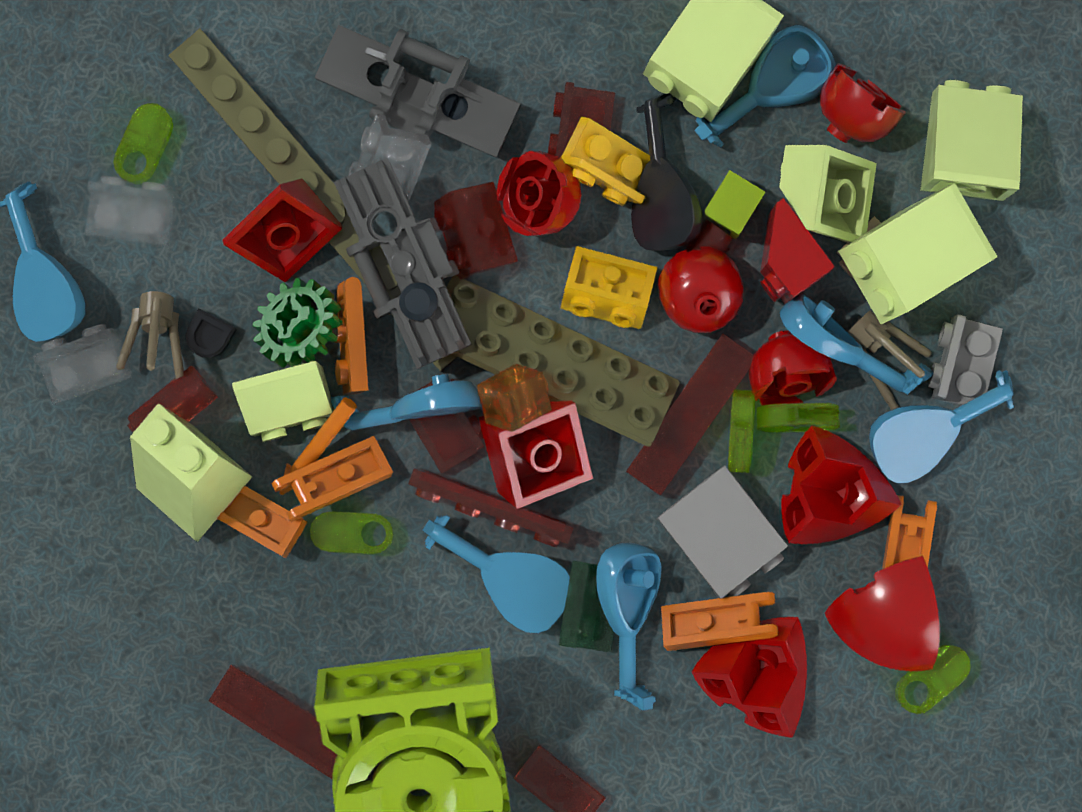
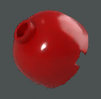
M838 63L825 81L820 96L822 113L830 122L827 130L844 143H847L850 138L866 143L876 142L886 137L898 125L906 112L900 109L902 106L869 79L868 83L860 78L855 81L852 78L857 72L846 65Z
M527 151L520 157H513L509 160L499 176L496 190L497 201H503V208L506 214H501L504 222L514 232L525 236H541L559 232L573 220L579 210L582 198L581 183L578 178L573 176V168L567 165L562 157L542 151Z
M710 246L700 247L701 250H692L690 252L683 250L678 252L665 264L658 282L659 297L667 316L680 328L693 333H710L725 327L736 317L743 303V281L735 262L723 251Z
M788 330L772 334L768 341L753 355L749 368L750 385L755 401L757 402L760 399L761 406L770 408H781L803 403L795 395L813 390L816 397L833 387L837 380L830 358L809 347Z

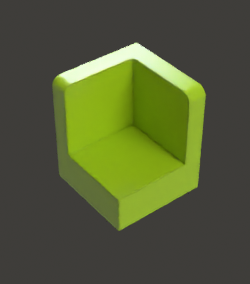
M729 170L706 207L704 214L730 230L729 236L737 239L764 196L765 191Z

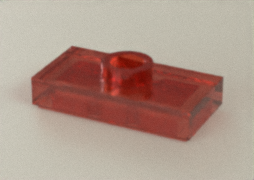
M540 744L513 777L514 780L554 812H596L606 799L602 793Z

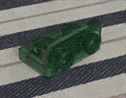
M574 560L572 562L559 639L560 646L586 648L603 652H610L612 650L615 632L609 625L599 601L596 580L598 564Z

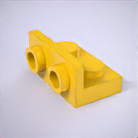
M581 117L561 156L564 162L573 168V176L586 186L593 187L594 183L604 189L602 196L615 204L624 206L626 201L642 204L645 196L637 192L636 189L644 167L650 161V155L592 119Z
M576 246L564 289L561 309L570 311L579 317H594L609 321L621 328L632 327L641 329L657 267Z

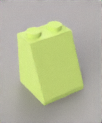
M690 0L650 58L643 75L648 78L650 84L656 90L665 94L670 93L682 101L683 106L689 113L699 118L704 117L712 122L758 59L784 15L762 0Z
M947 80L944 82V85H938L932 92L921 191L938 192L955 183L962 196L1004 201L1019 190L1023 95L1011 94V88L1004 86H987L986 91L969 89L970 84L968 82Z
M955 183L899 211L838 251L880 324L911 311L997 258L995 251Z
M159 403L130 436L136 488L197 542L252 478L249 473L196 427Z

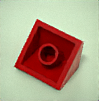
M301 178L280 184L223 239V244L283 282H286L342 229V226Z

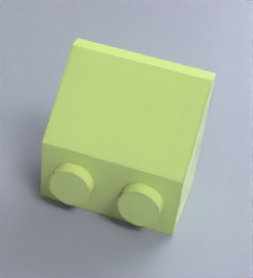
M785 145L779 187L807 230L851 243L867 233L877 163L828 145Z
M316 361L232 383L249 434L254 437L261 435L263 442L287 436L285 428L302 424L303 431L320 428L326 422V418L334 411L323 366Z

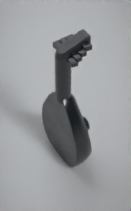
M670 93L657 95L646 100L642 106L636 108L637 113L644 112L650 161L644 167L636 189L645 198L642 204H632L631 220L633 234L638 244L644 249L651 251H665L685 246L699 235L703 223L700 202L693 187L684 174L666 157L661 108L672 105L676 101V97Z

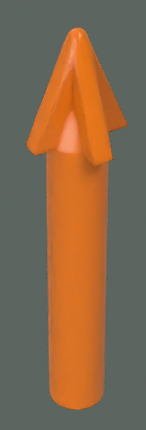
M347 397L341 400L292 466L288 463L286 464L284 475L318 460L357 409L354 401ZM289 486L283 490H280V495H284L287 492L291 491L292 487Z

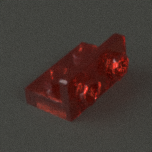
M566 82L565 92H556L553 117H559L561 121L559 134L550 133L548 153L559 157L562 156L581 117L590 118L610 131L615 92L574 87L573 82Z
M494 181L450 191L434 202V218L444 235L447 245L446 256L448 261H455L459 270L457 276L460 280L467 279L477 273L509 266L518 262L508 226L501 216L504 213L500 201H497Z
M190 366L183 371L184 376L173 379L128 417L130 423L127 426L133 433L158 403L189 422L216 400L218 396L198 370Z
M430 382V383H428L427 385L423 386L422 388H420V389H418V390H421V389H424V388H426V387L432 386L433 383ZM464 412L409 419L441 474L485 448L481 442V439L484 437L480 422L475 414L469 418L466 417Z

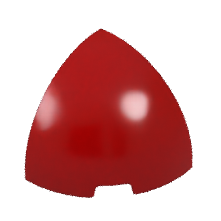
M813 425L800 439L788 464V468L794 471L790 494H783L781 499L782 522L788 543L817 544L848 537L880 522L902 505L894 489L880 470L862 452L846 440L828 430Z
M923 556L899 562L874 574L875 581L868 583L866 587L847 589L826 610L825 616L835 633L848 647L865 659L880 666L900 671L912 672L933 669L939 649V615L933 583Z
M778 617L760 621V625H777L778 636L714 645L700 658L691 672L702 690L718 706L721 707L724 703L732 704L746 714L744 720L746 724L767 733L793 738L803 708L807 680L806 646L798 617Z

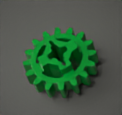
M295 278L293 288H290L284 282L281 283L280 294L277 296L269 292L267 294V298L270 301L267 307L258 306L257 311L263 315L262 319L253 322L252 325L260 332L253 340L262 347L260 349L261 354L281 368H285L287 364L291 367L301 365L302 360H305L307 363L315 361L314 354L317 352L326 356L329 352L325 344L327 341L333 342L338 340V337L332 330L335 327L341 326L343 322L335 315L341 310V306L333 300L334 294L313 279H310L306 284L300 278ZM311 302L316 303L318 310L311 305ZM277 337L283 342V346L279 344Z

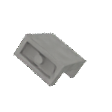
M726 466L719 468L656 518L720 599L726 594L732 597L738 596L751 585L747 578L758 569H761L764 574L773 569L784 559L780 552L788 547Z

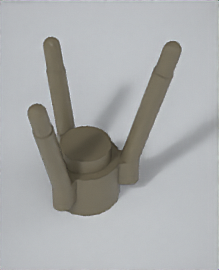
M150 291L140 296L139 308L132 309L131 324L116 368L118 370L124 369L139 327L142 325V330L149 333L146 367L149 371L154 370L159 334L165 333L167 328H169L176 383L182 387L185 384L178 332L179 314L173 312L174 298L164 292Z
M869 310L848 331L866 353V350L869 349L874 354L884 346L917 377H924L925 372L896 346L890 338L892 336L927 358L931 356V351L892 325L889 321L880 324L872 310ZM870 375L890 409L898 408L899 406L888 386Z

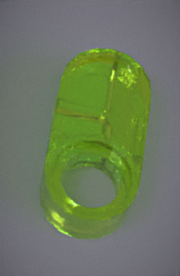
M143 104L136 109L115 153L114 168L118 175L128 183L141 184L152 177L171 137L173 120L167 110L159 104ZM133 152L142 153L147 162L145 169L136 175L128 174L124 169L125 158Z
M734 389L728 455V470L730 472L750 473L756 402L752 390Z
M832 403L771 404L760 406L757 408V429L761 432H806L813 425L828 431L840 428L839 405Z
M325 512L317 516L312 522L310 536L314 545L324 551L376 554L385 551L392 544L394 529L387 518L378 514ZM369 522H379L385 528V540L378 546H370L362 538V530Z
M953 645L939 646L933 669L908 671L897 682L895 697L898 704L906 711L915 714L925 713L932 709L969 675L971 665L967 653L960 647ZM913 681H921L927 688V698L919 705H911L905 698V688Z

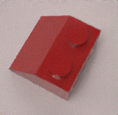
M782 198L775 204L768 216L760 270L764 279L760 283L774 302L781 299L785 305L788 301H791L826 276L835 266L785 199Z
M573 401L515 403L479 417L497 492L516 509L593 479L576 404Z

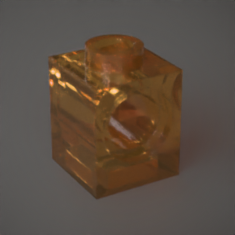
M514 364L477 384L486 423L507 431L514 432L552 410L548 397V383L541 371Z

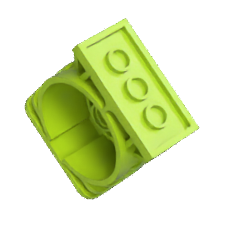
M490 648L318 669L314 704L316 719L320 723L323 745L337 754L332 778L335 812H511L504 761L492 731L498 723V712ZM453 757H455L466 768H462ZM384 759L374 772L372 780H366L372 769ZM415 789H424L429 793L424 796H414L410 792Z

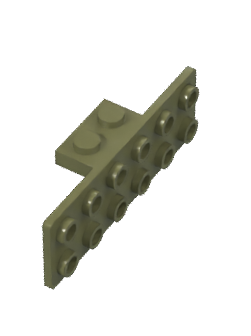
M457 275L452 276L447 285V290L472 344L452 354L496 375L487 398L498 402L503 408L515 403L573 401L576 404L579 415L647 447L652 445L679 386L677 379Z

